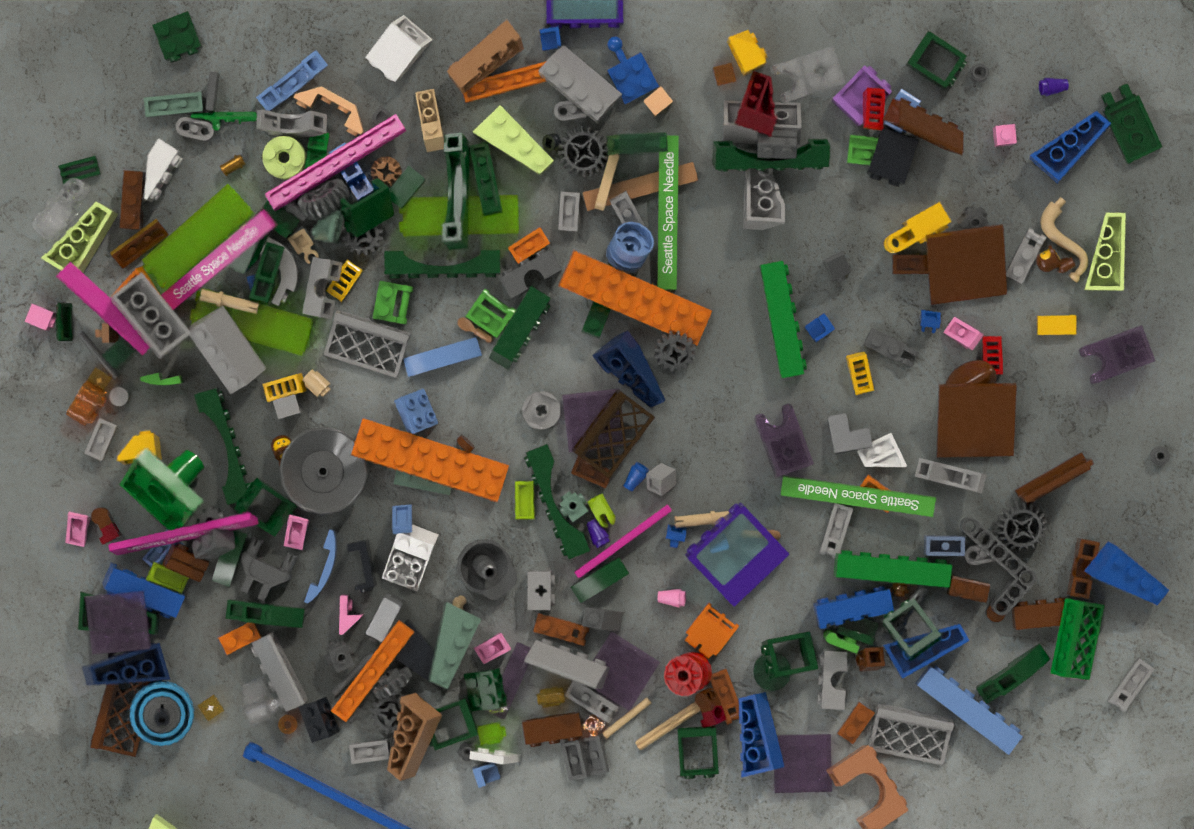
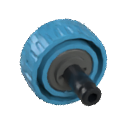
M160 680L149 683L136 693L130 706V721L134 731L143 741L151 745L168 746L178 742L189 732L194 720V706L189 694L184 688L174 682Z

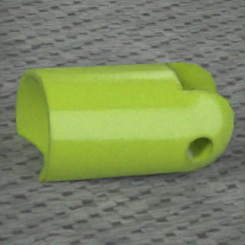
M603 493L587 501L601 527L608 528V523L604 516L607 517L612 525L615 524L616 517Z

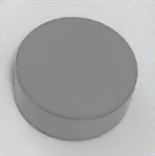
M116 387L111 390L109 399L113 405L123 406L129 401V393L123 387Z

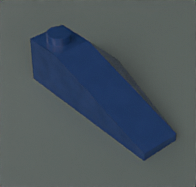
M628 330L615 336L592 355L606 373L610 374L611 372L619 379L618 382L624 385L625 383L633 390V394L650 408L665 401L663 393L639 344Z

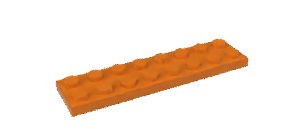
M574 250L558 285L669 334V331H672L673 335H675L679 331L681 336L686 333L687 339L692 338V344H695V346H698L712 313V310Z
M364 418L362 419L351 456L494 502H498L509 465Z

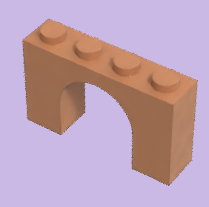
M869 745L861 746L826 771L835 786H843L862 773L868 774L875 779L880 791L878 802L872 809L856 820L862 829H882L909 810L906 807L907 802L905 798L899 795L896 790L897 785L887 776L886 767L879 763L876 758V751Z

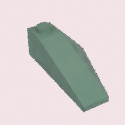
M341 208L320 218L317 224L313 225L312 235L315 236L314 240L339 244L343 223Z

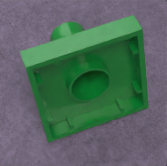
M145 448L135 458L119 485L168 531L186 527L203 502L189 486L204 470V465L197 455L185 450L179 457H176L165 466L154 454Z

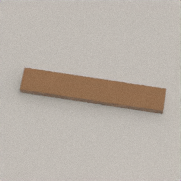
M693 162L678 166V186L698 181ZM659 171L612 184L606 206L611 205L610 199L627 191L630 199L658 192ZM600 188L582 193L587 211L595 210V203Z

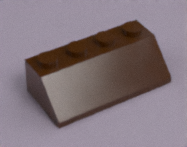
M900 98V100L892 99L883 120L941 149L959 155L963 154L964 132L957 129V124L950 121L945 123L942 121L943 118L934 113L929 115L926 113L927 110L918 105L915 108L910 105L911 102L904 98Z

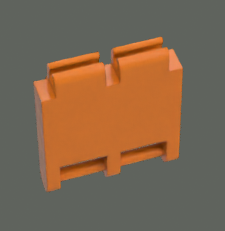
M709 602L686 631L688 636L685 638V641L694 648L700 643L702 646L698 651L709 659L713 654L717 656L739 625L737 623L733 624L725 617L724 613H719ZM708 610L712 611V612H713L714 614H716L719 618L715 617V616H714L712 613H710ZM722 620L725 621L728 625H730L732 629L729 628L726 624H724Z

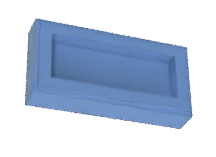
M412 505L392 506L393 534L412 532Z

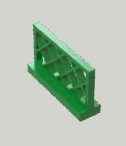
M1065 598L1050 674L1066 678L1090 680L1105 605ZM1097 608L1096 615L1093 617L1091 612ZM1088 617L1089 623L1085 626L1083 621ZM1092 627V634L1089 636L1088 630ZM1084 636L1086 641L1081 645L1080 639ZM1088 646V653L1085 654L1084 649ZM1080 655L1082 660L1077 663L1076 658ZM1083 665H1085L1084 675H1082L1080 670Z

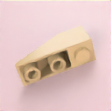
M434 89L415 92L427 152L444 149V135Z

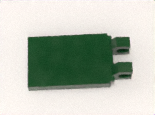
M1123 84L1118 88L1124 99L1115 102L1111 92L1102 94L1101 97L1106 106L1103 108L1105 118L1111 123L1110 129L1126 163L1129 164L1163 146L1140 96L1135 95V93L1132 94L1129 85Z

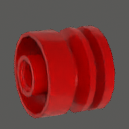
M687 652L669 661L664 671L667 687L674 694L680 696H688L702 690L708 685L712 676L709 661L702 654L696 652Z

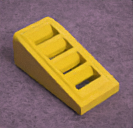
M347 259L342 266L339 279L348 285L345 289L338 284V281H332L326 291L342 302L363 273V270ZM349 267L356 272L355 276L346 271V269ZM343 273L352 279L351 282L342 277ZM334 286L342 290L343 294L341 295L333 289Z
M859 352L847 355L846 360L855 395L874 391L867 354ZM862 360L860 363L853 364L855 361ZM864 367V370H860V371H856V372H855V370H854V369H857V368ZM866 375L865 378L856 380V377ZM868 382V385L858 387V384Z
M302 373L262 384L267 402L306 392L305 383L302 381ZM286 381L289 382L291 392L288 391ZM278 383H281L283 394L280 392ZM271 385L274 386L276 396H273Z

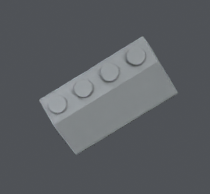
M564 45L550 56L538 71L543 79L597 124L622 96V93Z
M724 100L723 141L757 144V131L735 124L742 101ZM775 102L774 112L777 121L774 130L797 131V145H800L801 104Z
M140 273L111 296L110 300L159 360L191 334L143 273Z
M224 306L194 322L188 329L191 332L189 336L230 394L246 386L266 370L265 365Z
M273 631L252 642L251 650L255 657H259L261 664H259L264 675H268L270 679L268 684L273 692L276 691L279 697L277 702L280 708H284L287 712L305 704L308 698L275 632Z
M543 638L542 641H535L524 662L595 689L603 688L610 667L605 666V661L596 658L595 661L589 660L588 655L577 652V655L570 653V648L562 645L559 648L552 646V641Z

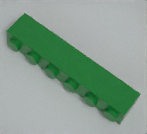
M783 261L760 265L780 378L802 375L804 370H807L805 358L802 359L800 351H803L802 340H798L797 332H800L798 321H794L793 314L796 313L795 302H791L790 299L793 291L791 283H787L786 278L789 275L788 265H784Z
M841 550V553H836L833 573L835 577L950 588L952 564L947 563V560L935 559V562H928V558L917 557L916 560H909V556L898 555V558L895 559L890 558V554L879 553V557L871 556L869 552H860V555H853V551Z

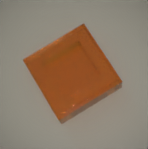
M732 63L713 67L717 87L736 82Z

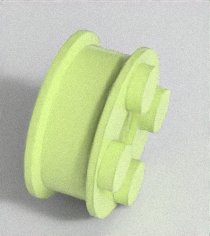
M279 136L270 140L265 146L262 155L266 170L271 175L280 179H290L303 171L307 157L302 144L288 136ZM282 153L289 154L288 162L282 163L280 161Z

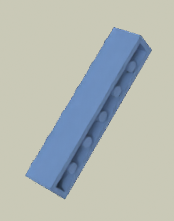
M929 665L915 684L1009 755L1023 737L1019 734L1021 730L1012 723L1008 726L1004 723L1005 718L998 712L995 714L989 711L990 706L982 700L978 703L973 699L975 696L967 689L962 691L958 688L960 684L952 677L948 680L943 676L945 672L935 665L932 668Z

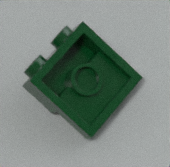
M188 11L152 25L166 61L171 63L182 59V55L187 53L189 56L200 52V48H203Z
M500 668L463 674L471 712L499 709L507 706V696L504 692L503 676L500 673Z

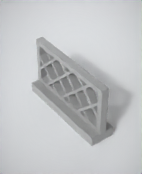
M338 310L334 316L324 355L397 378L411 333ZM337 324L345 326L348 333L339 337L335 331ZM358 330L362 331L367 338L357 343L353 336V333ZM350 335L355 345L345 349L341 339ZM376 336L381 337L385 345L375 349L371 341ZM338 341L343 351L338 354L329 352L331 344ZM368 341L373 351L364 355L359 345ZM394 342L403 344L401 352L394 355L389 345ZM355 347L361 355L356 360L351 359L347 351ZM387 347L391 357L382 361L377 351ZM375 353L379 361L374 366L368 364L365 358ZM393 359L396 364L395 372L387 370L384 363Z
M878 703L869 746L873 747L876 752L944 765L954 722L952 718ZM879 719H886L891 725L881 730L878 726ZM900 723H906L910 729L900 734L895 726ZM919 727H925L928 733L919 738L914 730ZM893 728L898 737L889 742L884 733ZM939 730L946 732L945 738L937 742L933 734ZM912 732L917 740L907 745L903 737ZM881 735L887 742L881 747L873 746L874 740ZM931 736L936 744L926 749L921 741ZM901 739L905 748L900 751L894 750L891 744ZM920 743L924 751L918 755L913 754L910 748ZM938 747L942 753L940 759L932 758L929 752Z

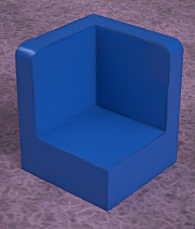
M559 27L540 29L543 51L561 48Z
M825 313L805 326L814 342L819 341L835 329Z

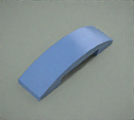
M317 50L302 60V63L273 86L268 87L256 97L265 110L272 111L328 66Z
M477 337L403 358L408 377L479 357L482 354Z
M333 529L329 530L323 547L330 550L321 579L318 585L310 584L305 603H309L322 591L333 571L337 554V539Z

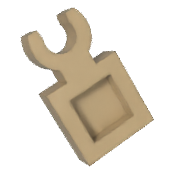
M304 228L288 238L298 255L302 252L305 254L304 259L308 264L311 263L308 259L309 254H314L316 258H319L318 252L310 248L314 245V242Z

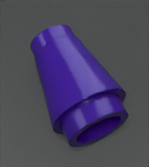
M1044 78L1039 81V92L1046 97L1066 91L1069 88L1067 79Z
M596 519L586 524L593 546L595 545L599 549L610 542V536Z

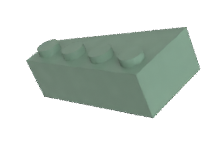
M448 602L444 603L428 679L429 682L443 689H448L481 621L480 618Z

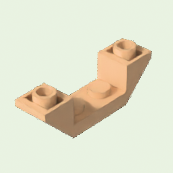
M322 86L294 95L293 98L297 100L296 104L304 109L307 106L313 108L320 95L322 96L320 100L330 105L333 102L339 105L337 107L338 110L346 114L350 111L351 114L344 125L348 128L347 132L356 137L358 134H364L357 106Z

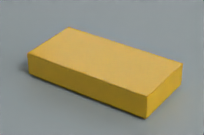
M1076 315L1037 316V335H1076Z

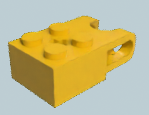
M936 203L902 223L904 225L903 228L889 235L884 240L885 250L891 254L897 253L917 241L920 244L925 242L926 235L933 232L941 233L949 228L947 224L951 220L941 203ZM892 239H897L899 242L898 247L892 245Z

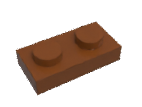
M858 702L837 734L854 744L875 712Z

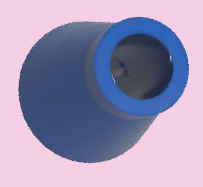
M636 462L635 465L631 466L623 486L633 492L646 478L649 469Z

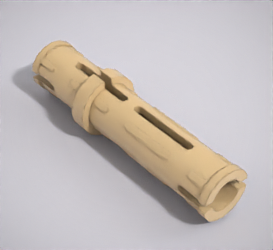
M205 289L201 291L200 301L213 303L218 307L226 306L257 314L259 302L224 295V292L216 293Z
M710 511V513L674 516L675 528L709 524L715 526V522L721 517L724 518L729 512Z

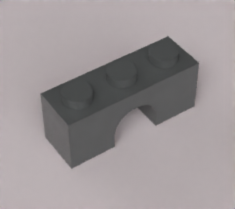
M543 249L535 254V259L531 261L526 259L520 262V267L514 271L510 268L502 273L503 277L500 280L511 299L528 290L524 278L529 271H539L545 280L562 271L550 250L546 252Z

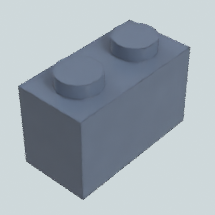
M924 535V555L965 556V537Z

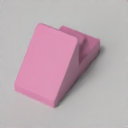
M956 317L952 319L944 331L947 336L972 351L983 337L980 331Z
M73 512L68 513L65 543L81 547L85 546L87 528L91 521L89 516Z
M289 515L284 546L303 550L306 531L310 522L308 519Z
M340 595L339 634H344L364 615L349 614V611H352V599H349V595Z
M497 633L474 648L483 664L511 650L502 633Z

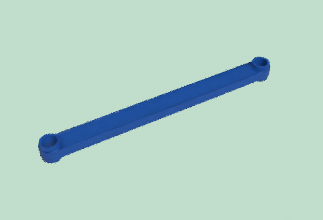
M249 742L243 751L242 756L252 762H257L258 760L389 829H411L262 751L263 748L253 742Z

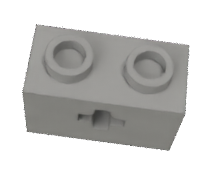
M528 571V610H551V606H555V594H551V586H555V575H551V571ZM539 585H543V588L547 589V592H544L543 595H539V592H536V589H539Z

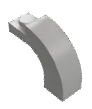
M263 109L257 111L256 129L266 131L268 135L305 138L326 133L327 114L309 111L303 114L288 115Z
M269 237L267 238V242L285 247L283 244ZM286 247L279 267L281 283L271 302L278 306L286 303L289 297L288 289L296 292L299 282L297 262Z
M919 458L915 477L982 493L986 474Z

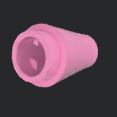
M681 589L659 591L658 603L678 608L685 606L686 591H681Z

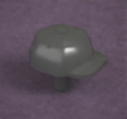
M492 539L476 540L469 543L458 557L457 574L463 583L475 593H481L488 599L497 600L516 584L517 574L511 565L509 554Z

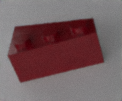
M753 71L735 124L772 136L777 121L774 112L775 102H773L771 76Z

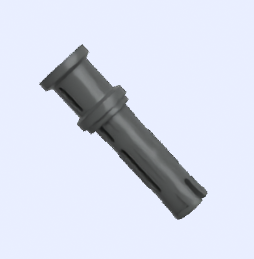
M918 585L909 597V601L914 598L919 604L929 591L922 585ZM914 608L891 623L897 632L904 625H907V619L915 610Z

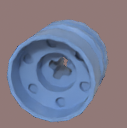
M627 222L620 225L606 249L608 262L613 268L625 273L638 271L653 248V236L640 223Z

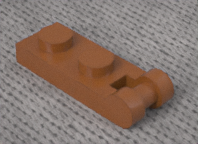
M538 613L533 632L585 646L586 633H589L590 627ZM574 629L579 630L578 637L572 636Z
M725 668L712 673L710 681L722 704L726 716V724L729 725L732 721L739 719V701ZM735 707L736 712L729 714L727 709Z

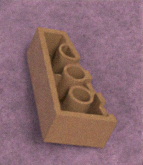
M508 20L504 21L464 57L450 65L447 70L450 79L461 93L464 94L524 49L521 37Z
M416 693L403 696L400 699L402 706L401 711L397 715L399 722L393 736L395 743L391 747L387 770L399 781L416 775L442 717L436 709Z

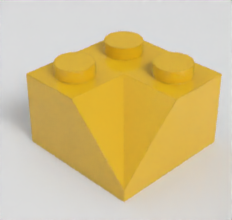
M746 30L728 38L727 43L743 76L765 66L768 57L763 48L760 49L757 45L758 41L754 33L750 34L749 30Z

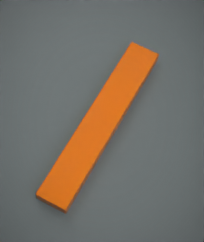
M545 62L485 77L463 94L465 103L547 82L538 72Z
M399 620L331 712L347 722L414 631Z

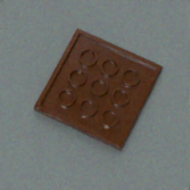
M1003 224L926 235L931 305L1007 295Z
M1016 383L939 384L936 456H1014Z

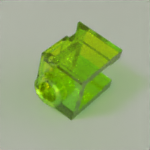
M501 722L479 725L477 727L481 747L485 743L487 745L501 743V740L507 737L505 726H501Z

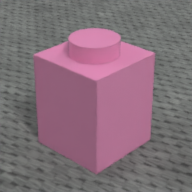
M1015 124L993 127L995 147L1017 143Z
M31 304L25 322L49 331L56 324V313L36 304Z

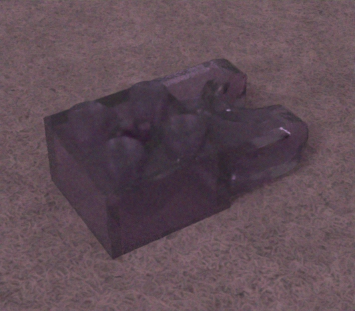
M1142 325L1089 344L1078 350L1082 357L1095 355L1102 361L1100 371L1092 374L1089 378L1091 384L1102 382L1155 362ZM1128 345L1130 348H1134L1131 356L1125 353L1126 346Z
M790 403L782 407L783 422L779 426L771 425L766 416L761 413L756 414L754 418L775 479L814 465L802 429ZM785 449L792 451L791 458L784 455Z

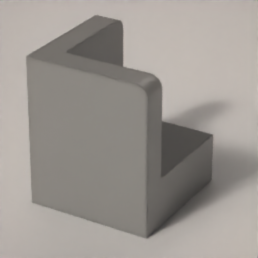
M295 395L273 401L278 419L302 413Z
M662 463L657 465L646 474L647 489L663 496L676 486V469Z

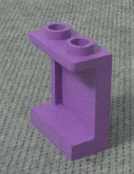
M865 65L831 100L858 127L863 123V92L866 88L885 89V99L892 93L889 83L884 79L881 81L876 77L877 72L869 66L867 68Z

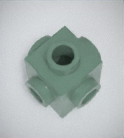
M569 491L561 497L562 501L559 503L561 505L559 510L565 518L569 516L572 522L588 512L584 505L587 501L581 493L577 495L576 492L572 494ZM575 502L577 506L572 509L569 507V504Z

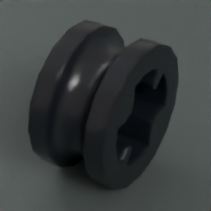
M556 133L545 135L542 140L544 149L549 152L558 150L560 148L558 145L561 144L559 135Z

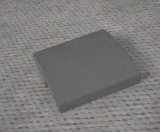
M601 734L561 743L569 781L609 772Z

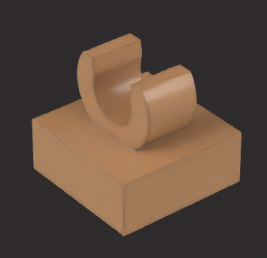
M103 323L102 329L95 330V337H102V343H119L118 332L108 323Z

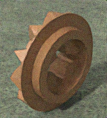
M380 157L374 161L371 167L372 179L378 178L388 187L393 186L402 173L400 164L392 157ZM388 164L389 170L394 174H387L384 180L383 173L378 171V169H385V166Z

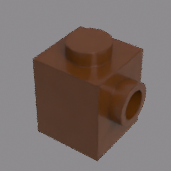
M883 647L864 648L857 653L856 663L859 666L860 672L877 671L885 666Z

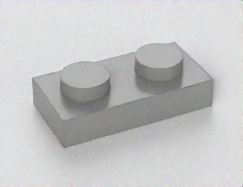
M627 191L609 200L622 224L635 222L644 226V222Z
M561 192L558 230L577 232L580 193Z
M99 418L84 454L103 461L118 425Z
M388 739L349 745L352 764L386 760L390 757Z

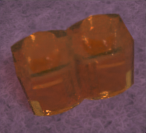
M87 380L78 391L66 415L83 426H87L89 423L93 424L98 416L96 414L98 408H102L107 401V398H105L107 392Z

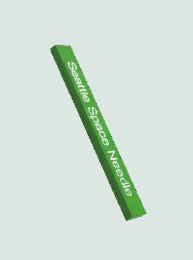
M659 135L657 287L666 290H677L679 136Z
M784 475L781 488L782 496L929 517L934 515L936 497Z

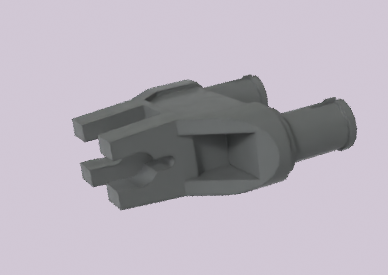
M252 536L247 550L241 554L247 577L240 591L248 594L256 580L264 584L258 599L266 601L273 586L292 579L293 573L291 572L299 557L294 555L290 562L293 554L287 552L281 568L274 567L258 559L257 554L264 541Z

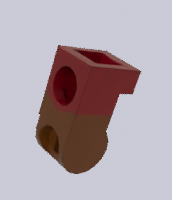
M100 507L93 510L91 518L94 523L98 524L103 534L99 538L102 545L122 535L108 509Z
M707 688L696 694L695 701L700 707L703 719L700 720L702 728L717 725L726 720L722 704L714 689Z

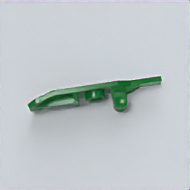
M257 112L192 113L191 118H203L211 121L212 128L217 131L221 127V119H224L225 122H235L238 119L239 124L241 122L257 121Z

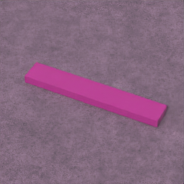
M69 262L56 277L139 353L144 355L150 347L110 300L111 298L75 265Z
M666 504L582 565L574 573L578 578L585 575L669 514L671 508Z

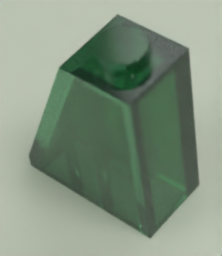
M667 132L607 136L608 155H649L668 152Z
M122 337L105 351L102 356L114 369H122L138 351Z

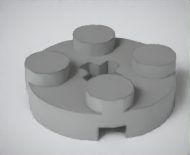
M545 391L535 392L528 396L522 408L523 417L527 424L540 430L553 426L558 421L561 413L560 404L556 397ZM537 406H546L545 410L547 413L539 416L536 410Z

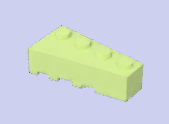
M501 105L473 131L474 135L539 175L554 163V160Z
M95 202L41 259L61 271L71 262L84 273L118 213L101 203Z
M1126 213L1105 214L1084 290H1124Z

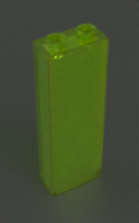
M227 184L143 258V268L150 275L153 273L158 278L155 281L162 289L165 287L169 289L248 221L255 212L233 187Z
M499 195L502 213L483 216L479 196H469L468 235L519 234L518 195ZM448 196L412 197L403 209L399 207V214H403V221H399L400 233H403L404 237L442 236V228L447 213Z
M202 287L200 291H197L195 296L197 305L195 309H192L189 320H192L191 325L220 308L216 304L200 301L202 289L212 292L216 291ZM259 304L257 314L224 306L248 341L304 356L314 319Z

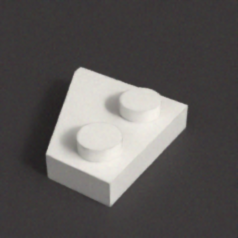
M892 433L872 441L873 448L857 451L864 467L907 466Z
M478 747L477 751H470L469 759L509 764L520 762L521 754L506 753L503 750L489 751V748Z

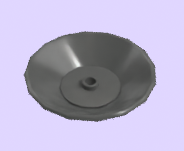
M329 427L308 429L294 437L283 452L279 468L282 486L290 500L303 510L320 515L338 513L354 504L364 490L368 475L366 460L351 456L355 440L345 432ZM321 468L325 469V475H320L319 470Z

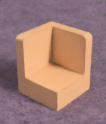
M659 87L644 100V103L651 110L653 116L656 117L670 106L673 100L662 87Z

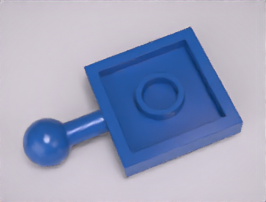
M611 37L608 40L607 46L610 51L616 53L620 64L610 68L607 72L616 89L622 93L621 98L624 104L659 87L642 53L627 59L622 50V40L619 37Z

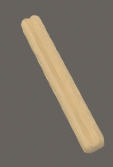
M696 701L635 742L638 749H644L700 712V707L696 704Z

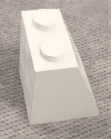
M403 15L389 25L366 58L373 67L379 68L387 79L396 82L407 72L433 39Z

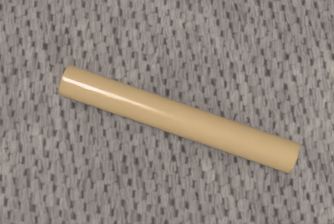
M646 697L602 734L606 739L649 706L651 701Z

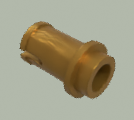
M234 155L233 159L220 165V168L224 175L228 176L233 171L239 168L242 169L246 163L241 155Z

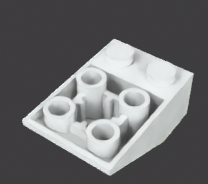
M159 138L149 152L147 160L144 199L150 202L160 197L162 193L160 189L164 183H169L173 176L171 172L175 167L178 168L183 161V158H181L183 153Z
M412 525V532L397 534L382 579L418 591L439 534Z

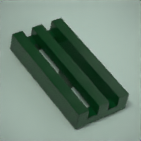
M96 156L58 166L64 185L101 175ZM87 162H94V164L69 170L66 172L64 170L65 168L73 167ZM93 168H95L96 170L95 172L87 173L73 178H66L67 175L75 174Z

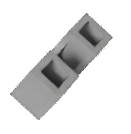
M313 257L302 314L332 319L335 300L327 298L325 289L329 282H339L342 269L341 262Z
M823 649V654L819 655V665H822V673L818 674V685H821V692L817 693V704H820L822 709L845 710L846 690L835 688L831 684V677L835 672L847 671L848 652L845 650Z

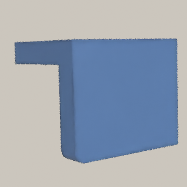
M487 762L472 769L478 788L486 786V783L500 779L496 763Z

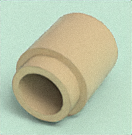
M313 369L302 379L305 383L304 385L316 397L320 395L324 397L331 390L329 388L331 383Z

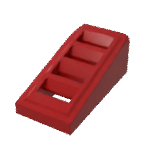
M869 87L863 92V129L883 130L885 89ZM869 119H877V122H870Z
M983 336L982 361L990 365H997V369H994L996 375L1003 374L1002 337ZM987 342H997V346H987ZM997 349V353H987V350ZM987 357H997V361H987Z

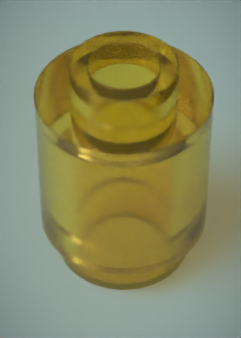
M556 686L540 689V693L537 694L538 705L547 708L565 703L563 687L558 688Z

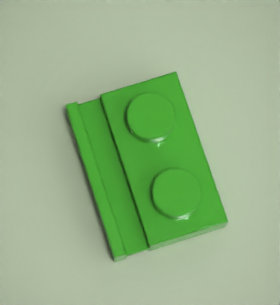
M850 135L847 163L870 166L879 138Z

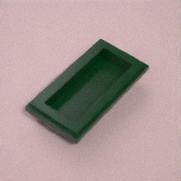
M57 303L56 339L58 341H73L72 303Z

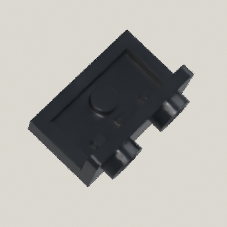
M327 697L298 707L312 743L339 733L338 724L331 712V705Z

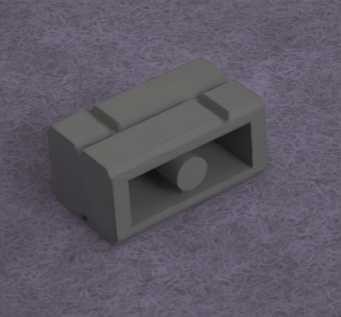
M773 130L772 136L758 132L757 158L796 159L797 131Z
M215 528L211 532L198 537L192 544L194 557L197 559L214 560L235 548L234 532L232 530L223 531V529Z

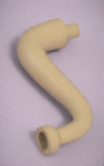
M1060 197L1055 203L1050 202L1041 216V228L1051 241L1078 257L1080 260L1079 267L1075 272H1071L1068 275L1075 283H1078L1080 276L1088 267L1089 260L1086 252L1078 244L1070 240L1055 227L1054 222L1062 213L1060 208L1066 203Z

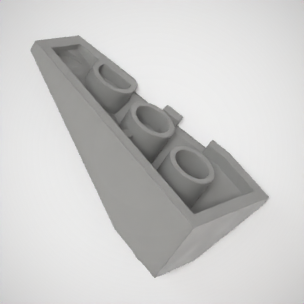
M746 150L747 152L757 154V150ZM768 168L765 171H758L756 169L745 171L743 229L765 230L785 224V203L779 193V186L773 176L772 168Z

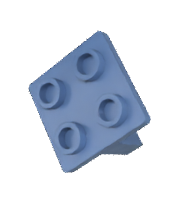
M424 389L394 400L407 433L415 434L438 424Z

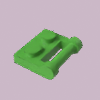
M379 281L373 318L407 325L406 314L410 293H413L414 287ZM401 290L403 294L399 315L394 317L397 292Z
M485 288L465 317L498 338L516 312V309L505 305L489 293L490 291ZM486 300L506 314L504 319L483 306L482 302Z
M826 630L823 633L824 639L829 644L858 653L860 646L856 643L855 639L847 636L843 638L838 637L832 630Z

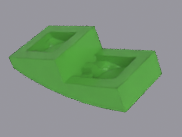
M161 373L140 377L142 382L155 385L183 383L182 376L163 379Z

